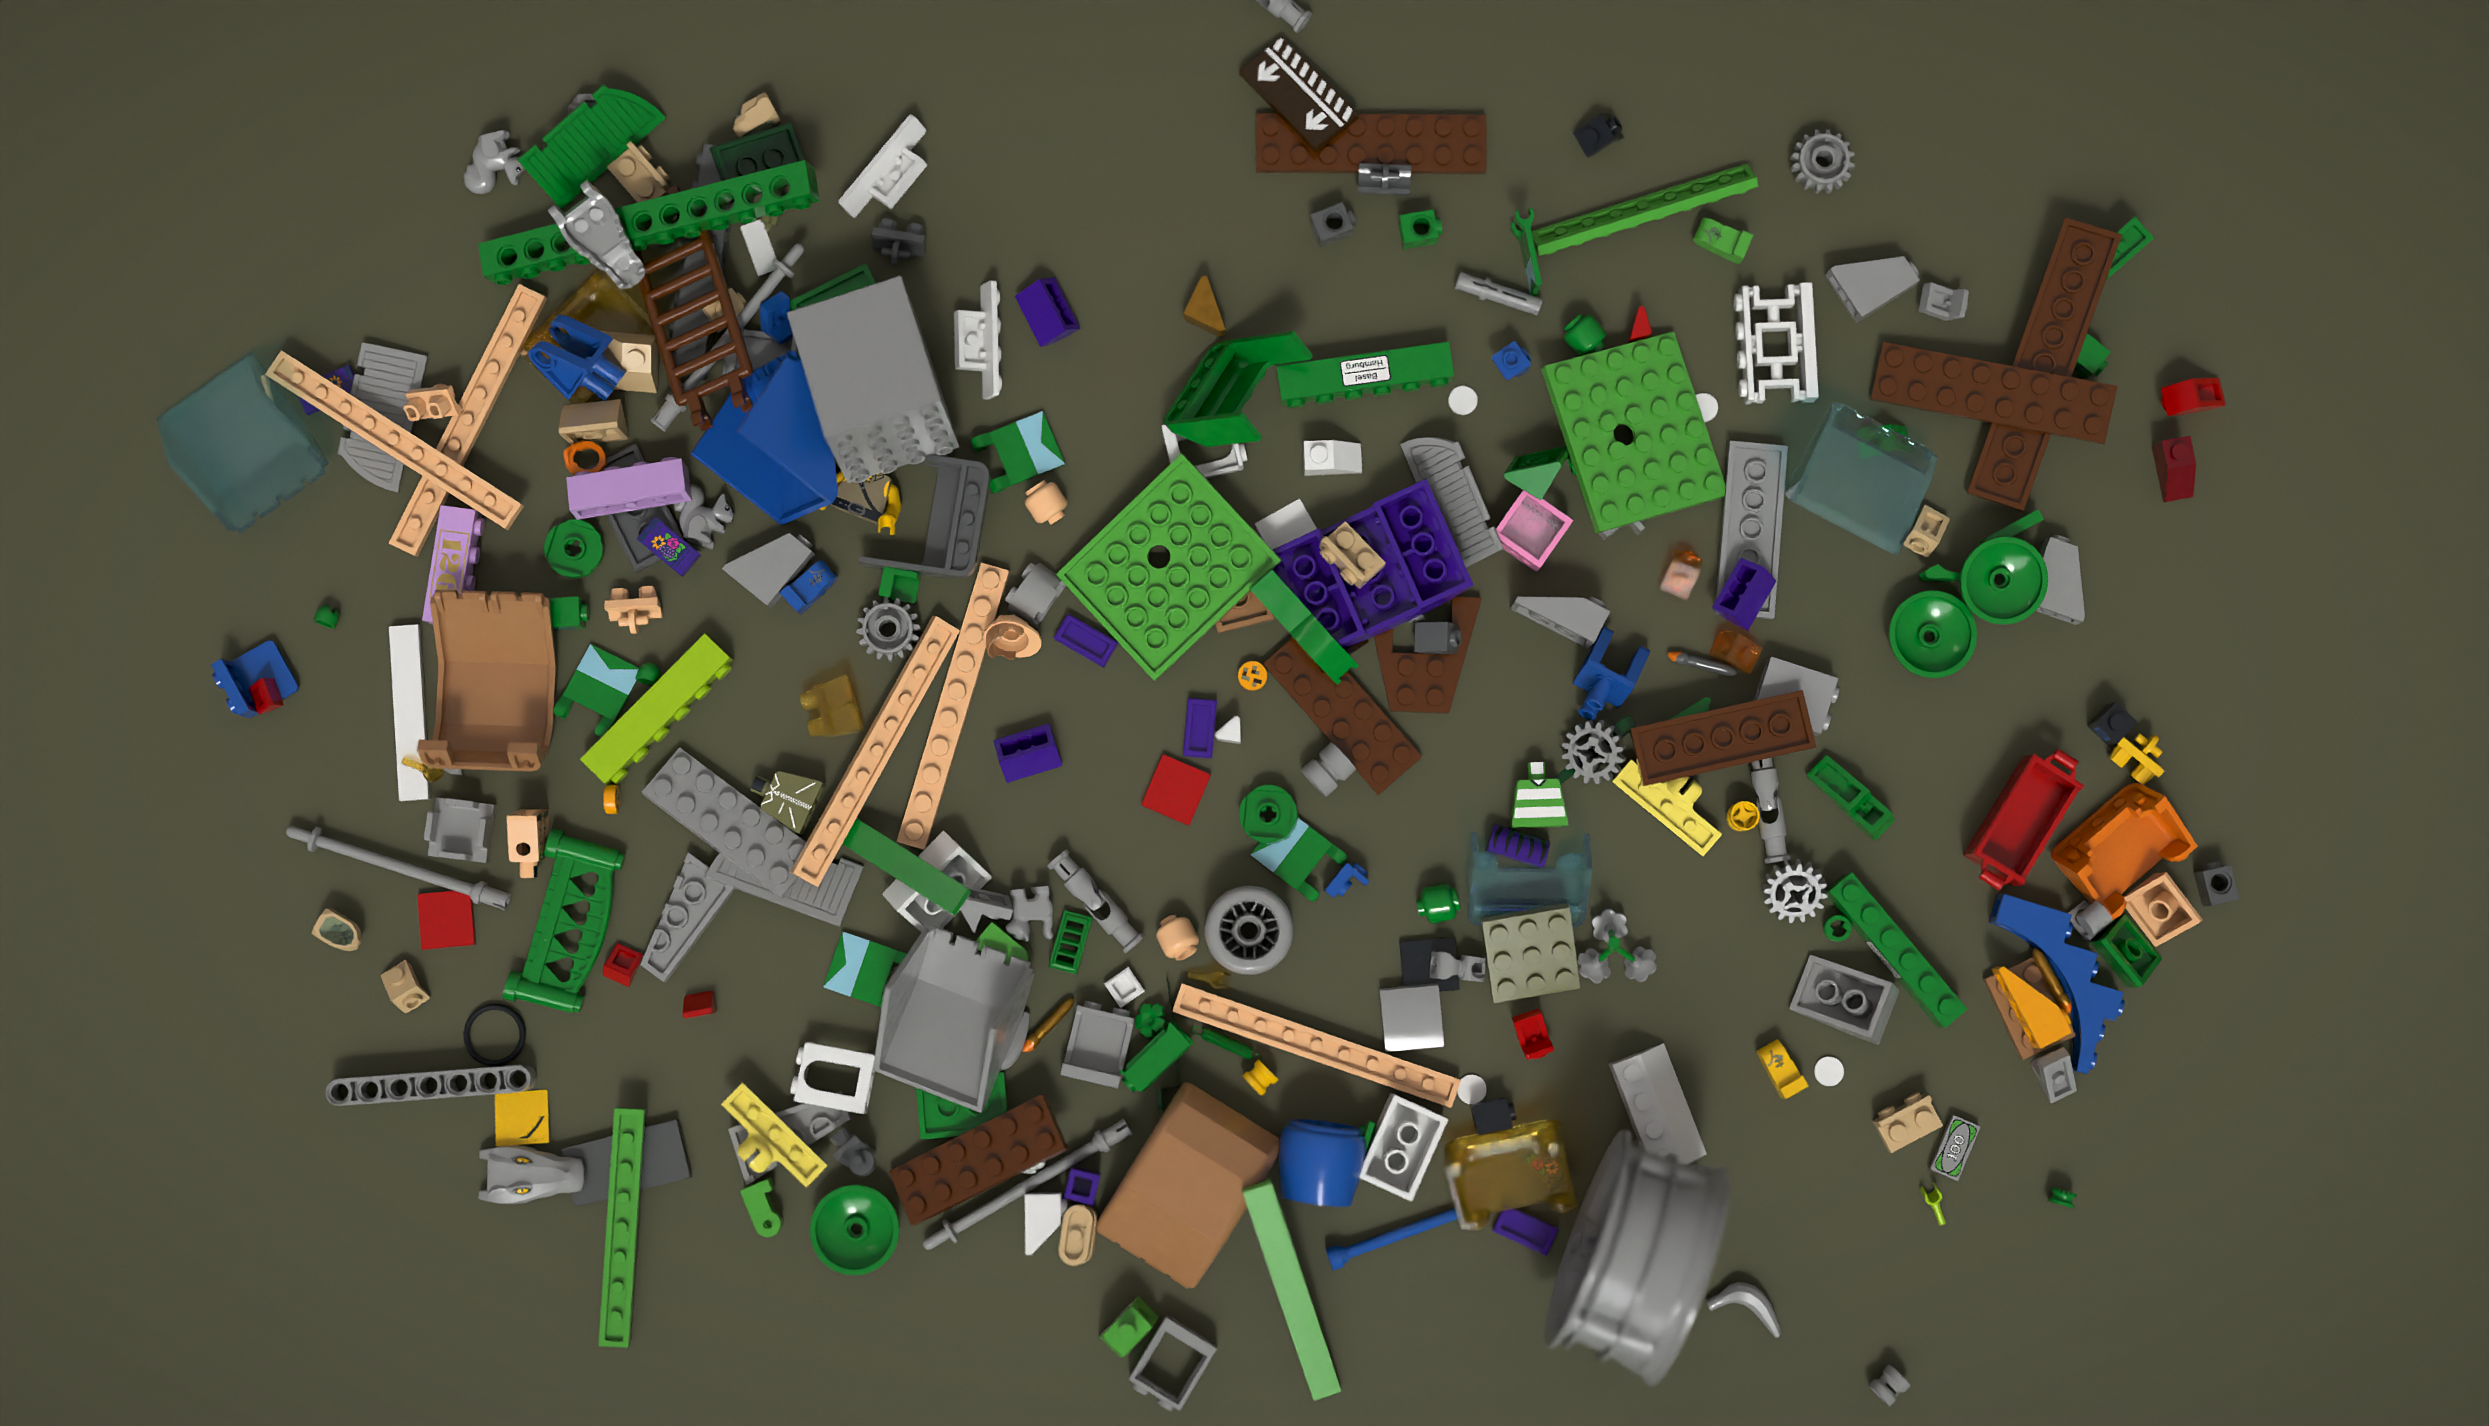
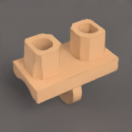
M436 384L431 388L412 389L405 393L408 403L404 405V410L410 421L456 416L462 412L461 406L455 401L452 385Z
M642 586L639 588V598L629 599L627 589L614 588L611 590L610 600L605 601L604 609L608 611L610 622L618 621L619 626H629L631 634H637L639 632V625L649 624V619L663 618V609L654 586Z

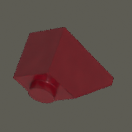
M2191 436L2163 440L2152 446L2163 503L2192 498L2194 496L2196 460Z

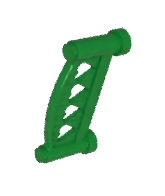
M552 828L545 845L544 856L556 860L523 973L510 971L504 986L503 999L513 1002L520 999L574 1014V1012L580 1013L582 1010L585 996L580 995L579 990L599 956L608 930L613 899V872L615 870H622L626 854L621 853V850L566 836L565 831ZM595 872L599 877L598 882L594 884L595 893L587 897L571 878ZM586 900L590 903V910L585 913L587 921L583 925H578L562 907ZM579 929L582 932V938L577 942L579 945L578 951L574 954L569 953L554 935ZM570 957L574 961L573 968L569 970L571 977L567 982H562L546 964Z

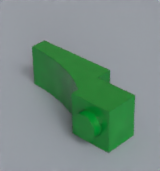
M1828 755L1807 774L1808 780L1829 797L1872 840L1876 841L1895 822L1893 813L1874 798L1870 790Z

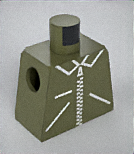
M777 771L772 781L757 775L750 791L764 797L760 809L796 833L804 835L826 784L817 780Z

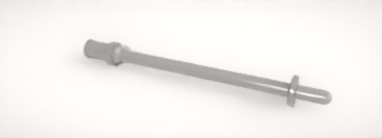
M795 244L781 262L776 259L772 261L776 269L737 316L741 330L786 275L793 278L794 273L790 269L804 252L802 244ZM728 329L711 350L732 341ZM716 362L693 371L682 385L684 392L697 387ZM668 394L665 397L667 401L650 420L664 432H666V429L680 411L683 413L687 409L685 405L678 406L675 403L673 394Z
M290 826L286 829L288 837L308 843L307 848L311 852H315L318 847L343 854L469 895L473 903L477 905L484 903L506 911L511 901L512 893L489 887L486 882L480 881L473 885L322 836L323 829L320 827H315L312 832L295 826Z
M1121 1119V1121L1102 1132L1100 1130L1094 1132L1095 1136H1093L1091 1142L952 1224L947 1219L942 1220L945 1228L923 1241V1247L930 1250L949 1238L954 1243L959 1242L957 1236L959 1232L1097 1151H1105V1153L1110 1151L1111 1146L1133 1135L1125 1119Z

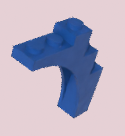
M2006 894L1996 895L1989 923L2017 935L2033 949L2038 948L2041 950L2057 976L2064 992L2070 997L2072 1003L2070 1013L2073 1030L2076 1034L2073 1037L2072 1069L2074 1072L2088 1074L2089 1069L2092 1070L2097 1061V1053H2095L2097 1041H2101L2105 1033L2103 1020L2116 1021L2117 1016L2119 1017L2122 1014L2125 1001L2122 999L2124 992L2090 982V979L2095 977L2098 970L2099 962L2096 961L2098 954L2064 943V940L2070 937L2073 923L2070 922L2071 914Z

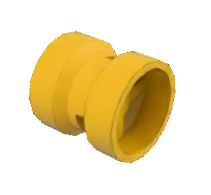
M1741 801L1731 805L1726 813L1728 825L1736 831L1750 830L1758 824L1760 819L1758 808L1748 801Z

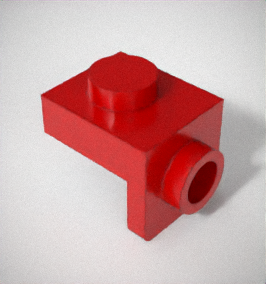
M1539 1008L1511 1017L1520 1048L1527 1060L1539 1059L1546 1056L1547 1053L1554 1051Z

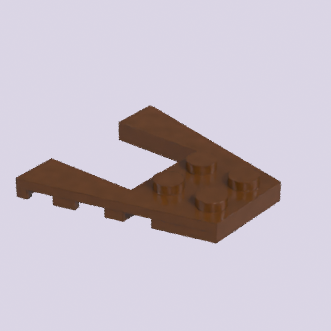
M1454 597L1451 599V623L1459 625L1462 635L1458 654L1392 653L1393 628L1374 636L1390 712L1449 713L1481 598Z

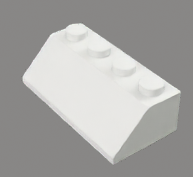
M1664 1043L1609 1064L1636 1137L1642 1142L1643 1151L1662 1158L1669 1153H1674L1678 1158V1163L1689 1164L1707 1154Z

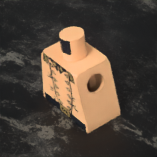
M519 809L507 815L509 861L520 862L521 878L538 877V862L546 858L544 850L549 831V809Z

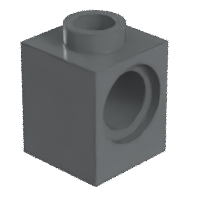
M1343 202L1310 215V224L1320 248L1352 236L1353 226L1356 225L1351 209L1346 210ZM1336 218L1342 223V226L1339 229L1333 230L1326 225V222L1329 219Z
M1450 622L1415 623V652L1421 654H1458V647L1462 642L1459 625Z
M2220 861L2203 864L2202 871L2194 872L2202 907L2240 899L2231 865L2221 866ZM2214 875L2218 876L2221 881V886L2217 891L2211 886V879Z

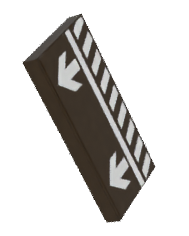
M1283 36L1239 70V75L1315 153L1359 119L1358 112Z

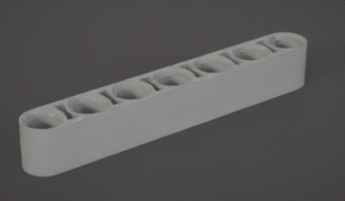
M512 1065L353 1077L333 1080L328 1084L325 1094L331 1104L344 1106L515 1093L533 1088L537 1081V1075L535 1070L529 1065ZM519 1070L523 1071L527 1077L526 1083L522 1087L517 1085L514 1079L516 1072ZM490 1072L497 1078V1084L493 1089L487 1087L485 1083V1077ZM459 1075H463L467 1079V1087L463 1091L459 1090L455 1084ZM430 1077H433L438 1084L434 1093L429 1092L426 1088V1082ZM401 1079L408 1085L405 1095L399 1094L396 1088L397 1083ZM370 1082H374L378 1086V1093L374 1098L367 1092V1086ZM341 1084L346 1085L349 1091L347 1098L344 1100L338 1096V1088Z

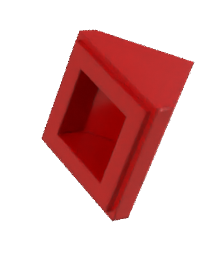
M260 678L249 687L248 690L259 715L284 706L274 678Z

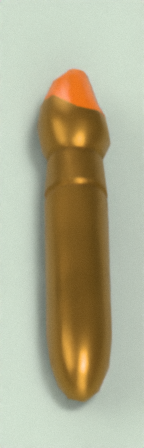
M2034 948L2032 950L2033 959L2055 996V1001L2066 1013H2070L2072 1009L2070 997L2064 992L2043 952L2038 948Z
M1074 998L1064 1000L1044 1020L1040 1027L1027 1037L1022 1049L1023 1052H1030L1038 1047L1041 1039L1071 1010L1074 1005Z

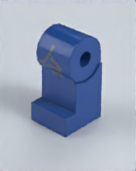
M820 560L779 593L801 615L826 593V590L837 581L838 576L823 560Z

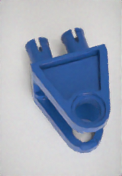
M557 315L551 322L549 333L563 349L548 342L539 341L529 350V359L567 399L572 397L579 386H585L606 401L626 373L625 370L604 357V351L613 338L573 318ZM559 327L565 329L568 332V334L561 331ZM541 352L545 353L550 359L544 357Z
M1603 626L1572 683L1588 692L1582 707L1578 711L1587 720H1595L1598 711L1604 708L1605 702L1617 708L1622 705L1633 690L1650 654L1649 649L1640 645L1624 674L1619 675L1605 668V665L1601 663V659L1614 634V631L1606 626Z

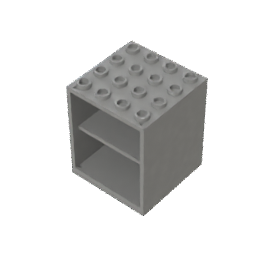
M901 276L787 313L825 439L847 483H860L866 481L869 476L879 473H891L897 467L906 464H919L925 460L926 455H946L959 447L921 326Z

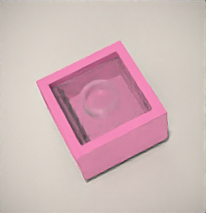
M1523 490L1496 528V532L1506 552L1535 572H1538L1574 520L1545 500H1539Z

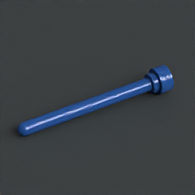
M1454 1207L1345 1248L1343 1245L1327 1247L1325 1250L1332 1270L1335 1271L1343 1268L1350 1258L1462 1217L1463 1212L1461 1208Z

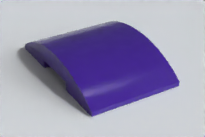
M1427 479L1374 502V506L1322 530L1318 528L1273 549L1282 559L1274 568L1275 573L1311 611L1342 648L1357 644L1408 622L1474 586ZM1345 521L1386 562L1385 566L1360 589L1355 584H1348L1341 576V570L1335 563L1329 564L1320 554L1321 549L1319 545L1321 540L1325 536L1331 535Z

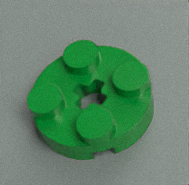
M570 519L550 530L545 539L544 553L553 570L560 575L568 578L588 577L594 573L603 560L605 552L604 540L602 535L589 523ZM575 541H579V547L582 548L581 553L571 557V552L567 550L568 545H574Z
M1262 785L1255 788L1254 791L1250 792L1242 800L1239 808V821L1246 834L1254 841L1261 844H1276L1291 836L1298 822V808L1291 795L1281 787ZM1267 807H1272V811L1277 813L1276 818H1272L1271 822H1266L1265 818L1261 817V812H1266Z

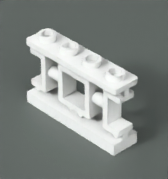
M1812 282L1800 283L1797 286H1794V284L1787 285L1785 288V299L1760 300L1759 286H1742L1738 294L1734 295V310L1739 311L1740 322L1736 323L1735 334L1736 339L1741 340V351L1737 352V366L1742 368L1743 379L1739 380L1738 389L1739 396L1744 397V405L1763 403L1765 401V389L1790 388L1791 402H1814L1819 395ZM1794 296H1796L1798 333H1796V321L1780 322L1779 309L1792 308L1795 305ZM1749 298H1751V310L1767 309L1768 323H1755L1752 327L1753 335H1751ZM1787 331L1789 356L1763 357L1762 332ZM1798 353L1801 391L1799 379H1783L1782 365H1795L1798 362ZM1752 355H1754L1755 366L1771 367V380H1758L1756 382V392H1754Z

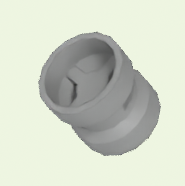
M1889 1364L1883 1369V1375L1879 1379H1873L1868 1386L1890 1407L1896 1401V1396L1900 1392H1905L1910 1387V1384Z

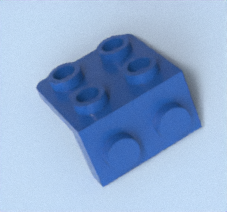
M266 641L231 662L219 659L211 664L215 671L212 677L220 689L224 688L229 697L226 699L227 705L235 715L238 714L242 717L251 718L258 714L248 689L260 678H274L282 700L299 690L295 677L278 646L273 641Z

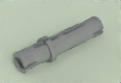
M1462 271L1455 286L1456 290L1479 296V300L1485 301V299L1534 314L1535 316L1538 315L1543 301L1541 297L1538 298L1493 283L1490 278L1486 277L1484 280L1465 274Z

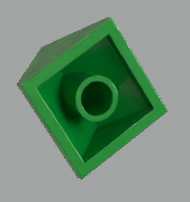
M1567 446L1515 456L1504 472L1505 479L1541 500L1569 455Z
M2125 913L2089 941L2126 987L2139 988L2162 960V957Z

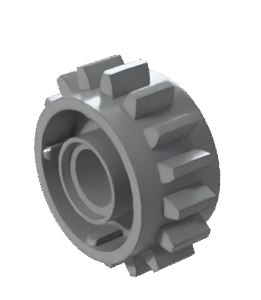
M1815 130L1812 138L1807 134L1804 135L1802 138L1803 144L1798 142L1794 147L1798 153H1793L1790 157V160L1795 162L1790 168L1791 172L1797 173L1795 181L1804 183L1803 189L1805 190L1809 187L1814 189L1815 194H1818L1823 189L1829 194L1833 186L1840 189L1843 185L1842 180L1848 181L1851 176L1847 171H1851L1855 166L1854 163L1850 162V159L1854 156V152H1849L1847 148L1850 143L1843 142L1841 134L1831 135L1830 130H1827L1824 134H1820L1818 130ZM1816 157L1826 158L1829 166H1819L1816 162Z
M887 597L884 598L883 604H879L874 600V607L871 610L868 608L863 609L866 613L865 618H858L857 620L862 624V628L857 629L856 633L864 637L859 641L860 645H869L866 653L871 655L876 651L879 661L883 659L884 655L888 657L890 662L894 661V656L896 655L904 659V652L906 650L913 652L914 648L911 644L913 641L918 642L920 639L915 635V631L921 630V626L914 624V621L919 618L916 613L909 615L908 613L912 607L907 604L902 608L900 599H896L894 604L890 603ZM889 622L896 625L895 634L891 637H884L881 632L883 625Z

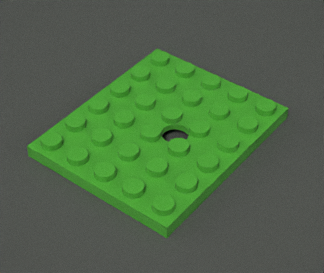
M1674 332L1553 363L1541 368L1596 534L1725 497L1726 484ZM1624 424L1632 430L1633 440L1630 445H1624L1615 440L1613 431L1617 425Z
M1181 453L1056 575L1145 672L1156 681L1251 591L1249 589L1251 585L1270 568L1273 570L1282 559L1188 458ZM1158 545L1166 547L1170 552V561L1163 568H1155L1149 562L1150 550Z

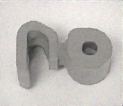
M2084 900L2067 913L2072 915L2070 922L2073 923V928L2086 941L2091 940L2105 929L2107 924L2113 921L2109 912L2098 901L2090 905ZM2080 909H2085V910H2083L2080 914H2078V915L2076 916L2077 921L2079 922V924H2078V923L2076 922V920H2075V915H2076V913H2077L2078 910H2080Z
M1432 951L1429 978L1447 979L1453 975H1458L1459 980L1484 982L1486 959L1461 955V959L1456 960L1449 953Z

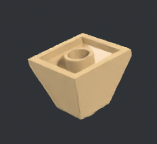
M601 331L613 338L604 351V357L626 371L614 390L657 393L658 345L655 335Z

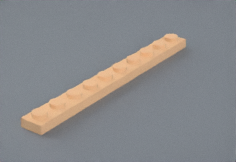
M520 284L509 302L458 404L461 406L462 412L459 415L452 416L436 450L461 466H464L547 300L545 296ZM422 476L389 544L418 557L439 516L440 506L445 504L450 493Z
M282 350L265 373V375L506 530H509L524 506Z
M985 563L980 565L896 842L922 850L927 848L987 650L984 643V630L997 617L1010 574L1009 570Z
M937 616L931 617L790 871L792 874L816 887L819 886L960 630Z
M1181 984L1172 1012L1452 1108L1461 1082L1460 1079L1185 984Z

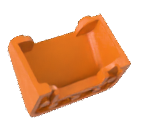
M2132 783L2122 788L2056 845L2051 852V858L2090 904L2098 901L2106 908L2114 920L2122 915L2126 908L2127 902L2121 895L2162 858L2171 862L2183 861L2198 845L2166 796L2140 783Z

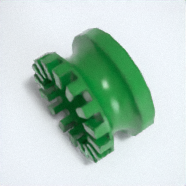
M1831 916L1823 924V933L1831 941H1843L1851 934V924L1844 916ZM1835 920L1841 921V928L1845 930L1839 937L1832 935L1833 929L1830 927L1831 923Z
M2051 1187L2050 1191H2052L2053 1195L2048 1198V1202L2074 1209L2075 1205L2072 1201L2074 1198H2077L2078 1194Z

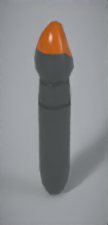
M1683 651L1668 653V657L1677 664H1687L1725 676L1737 674V670L1728 664L1689 655Z

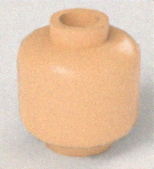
M1043 480L1026 492L1028 497L1025 499L1024 504L1037 523L1048 521L1052 525L1065 516L1062 510L1066 508L1068 502L1054 482L1046 483Z
M1171 915L1160 922L1161 927L1156 933V939L1167 957L1180 961L1190 957L1197 951L1196 946L1199 944V936L1188 918H1177L1176 915Z

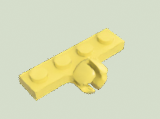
M1630 759L1612 782L1700 855L1704 856L1720 838L1722 833L1693 809L1694 802L1702 794L1701 786L1695 780H1692L1683 792L1680 791L1690 778L1688 776L1643 787L1638 765L1634 760Z
M744 1083L721 1104L749 1133L747 1138L738 1146L737 1153L739 1157L745 1162L756 1150L760 1152L749 1164L753 1171L757 1173L764 1172L771 1163L777 1161L807 1188L827 1167Z

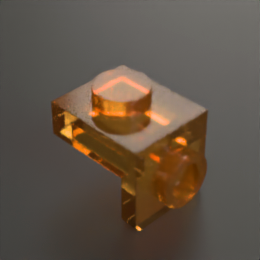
M1675 550L1672 562L1661 583L1660 589L1687 600L1701 571L1702 560L1691 551Z
M1722 629L1714 640L1710 655L1726 661L1743 673L1751 674L1763 648L1740 633Z

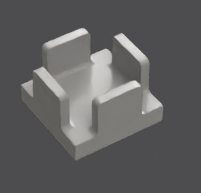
M436 798L434 811H428L424 840L429 841L427 856L489 863L497 805Z

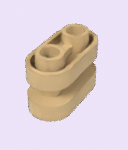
M1090 1205L1072 1206L1064 1214L1059 1255L1062 1261L1068 1265L1076 1266L1086 1263L1093 1256L1098 1214Z

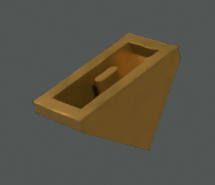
M1206 275L1200 278L1183 313V319L1222 337L1226 335V329Z

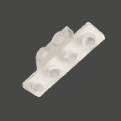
M912 114L899 126L897 131L840 198L838 203L853 218L860 213L872 197L892 209L926 168L927 164L925 161L911 152L912 148L926 133L924 126Z
M992 280L980 286L981 312L966 310L954 312L955 369L982 371L983 399L988 400L998 396L1002 387V378L999 375L998 366L1001 360V348L998 346V334L1001 323L1000 319L997 318L1000 292L997 289V282Z

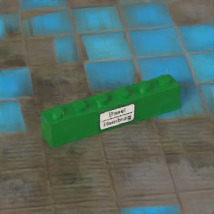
M1449 342L1280 365L1276 366V375L1281 405H1288V408H1300L1305 406V402L1316 401L1317 404H1328L1334 402L1333 398L1344 396L1345 400H1356L1362 398V394L1374 393V396H1384L1391 394V390L1401 388L1403 392H1413L1419 390V386L1431 384V388H1441L1448 386V382L1453 380L1454 370Z
M1852 872L1845 873L1826 889L1828 899L1849 920L1855 931L1937 1028H1946L1967 1010L1965 1005Z

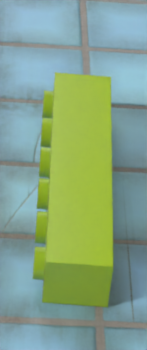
M704 633L580 760L604 784L620 783L629 773L626 769L634 761L636 763L642 761L649 753L647 748L654 741L658 743L664 739L670 732L668 727L675 720L681 721L690 712L689 706L696 698L699 701L702 700L711 691L709 685L716 678L721 680L731 671L732 667L730 664L734 660L710 636Z

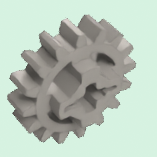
M1588 720L1585 723V727L1580 723L1575 726L1576 732L1570 731L1567 733L1566 736L1571 741L1562 743V747L1568 749V752L1562 755V759H1569L1570 763L1565 768L1567 770L1572 768L1576 770L1573 776L1575 779L1583 775L1584 783L1587 784L1594 778L1595 783L1600 784L1603 777L1608 781L1613 778L1612 772L1618 773L1621 771V767L1617 763L1626 761V757L1620 755V752L1626 749V745H1619L1618 741L1623 736L1621 734L1616 736L1612 734L1615 728L1613 725L1605 729L1604 721L1601 720L1594 726L1593 721ZM1592 733L1588 742L1579 741L1583 735ZM1605 739L1608 741L1611 748L1608 747L1607 743L1605 742ZM1593 746L1595 747V752L1599 753L1595 758L1593 757V752L1589 751ZM1577 756H1579V758H1580V760L1582 761L1583 765L1579 762ZM1600 762L1609 763L1605 769L1596 771Z
M1796 859L1795 864L1791 866L1788 860H1785L1784 868L1782 869L1777 865L1773 866L1775 874L1767 873L1766 879L1769 883L1762 884L1763 892L1766 893L1763 895L1765 904H1768L1769 912L1774 913L1777 911L1776 914L1779 920H1782L1785 915L1788 916L1790 923H1793L1795 917H1799L1802 922H1805V915L1808 913L1815 917L1814 908L1823 909L1824 905L1821 899L1828 896L1824 889L1827 887L1825 879L1821 878L1820 870L1816 869L1813 871V866L1810 862L1803 867L1800 859ZM1780 883L1781 888L1778 891H1776V888ZM1813 891V894H1812L1811 898L1809 899V898H1808V897H1809V893H1811V892Z

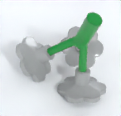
M1607 908L1602 911L1601 915L1593 917L1592 925L1594 927V937L1598 940L1604 939L1608 943V948L1602 954L1590 948L1585 953L1579 954L1577 963L1580 965V974L1585 978H1590L1593 983L1597 984L1611 975L1607 957L1611 953L1618 952L1625 957L1626 977L1635 979L1638 982H1644L1648 975L1656 971L1657 965L1654 962L1656 954L1653 950H1646L1643 947L1635 948L1633 953L1630 954L1620 947V940L1618 938L1624 937L1628 931L1625 925L1626 916L1621 912L1615 913L1613 909Z

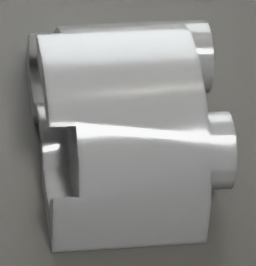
M1031 562L1021 576L1024 578V581L1019 588L1014 586L1010 590L1005 601L1009 603L1007 608L1009 612L1025 620L1029 626L1036 630L1047 615L1052 604L1066 588V585L1055 572L1043 564L1038 563L1035 565Z

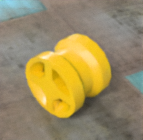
M1259 1059L1254 1063V1068L1251 1071H1246L1242 1075L1261 1096L1266 1093V1088L1270 1084H1275L1279 1080Z

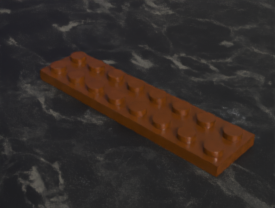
M1256 113V173H1359V163L1408 165L1411 166V174H1486V115L1359 114L1358 120L1315 153L1278 114Z
M1883 342L1871 400L2104 445L2118 386Z

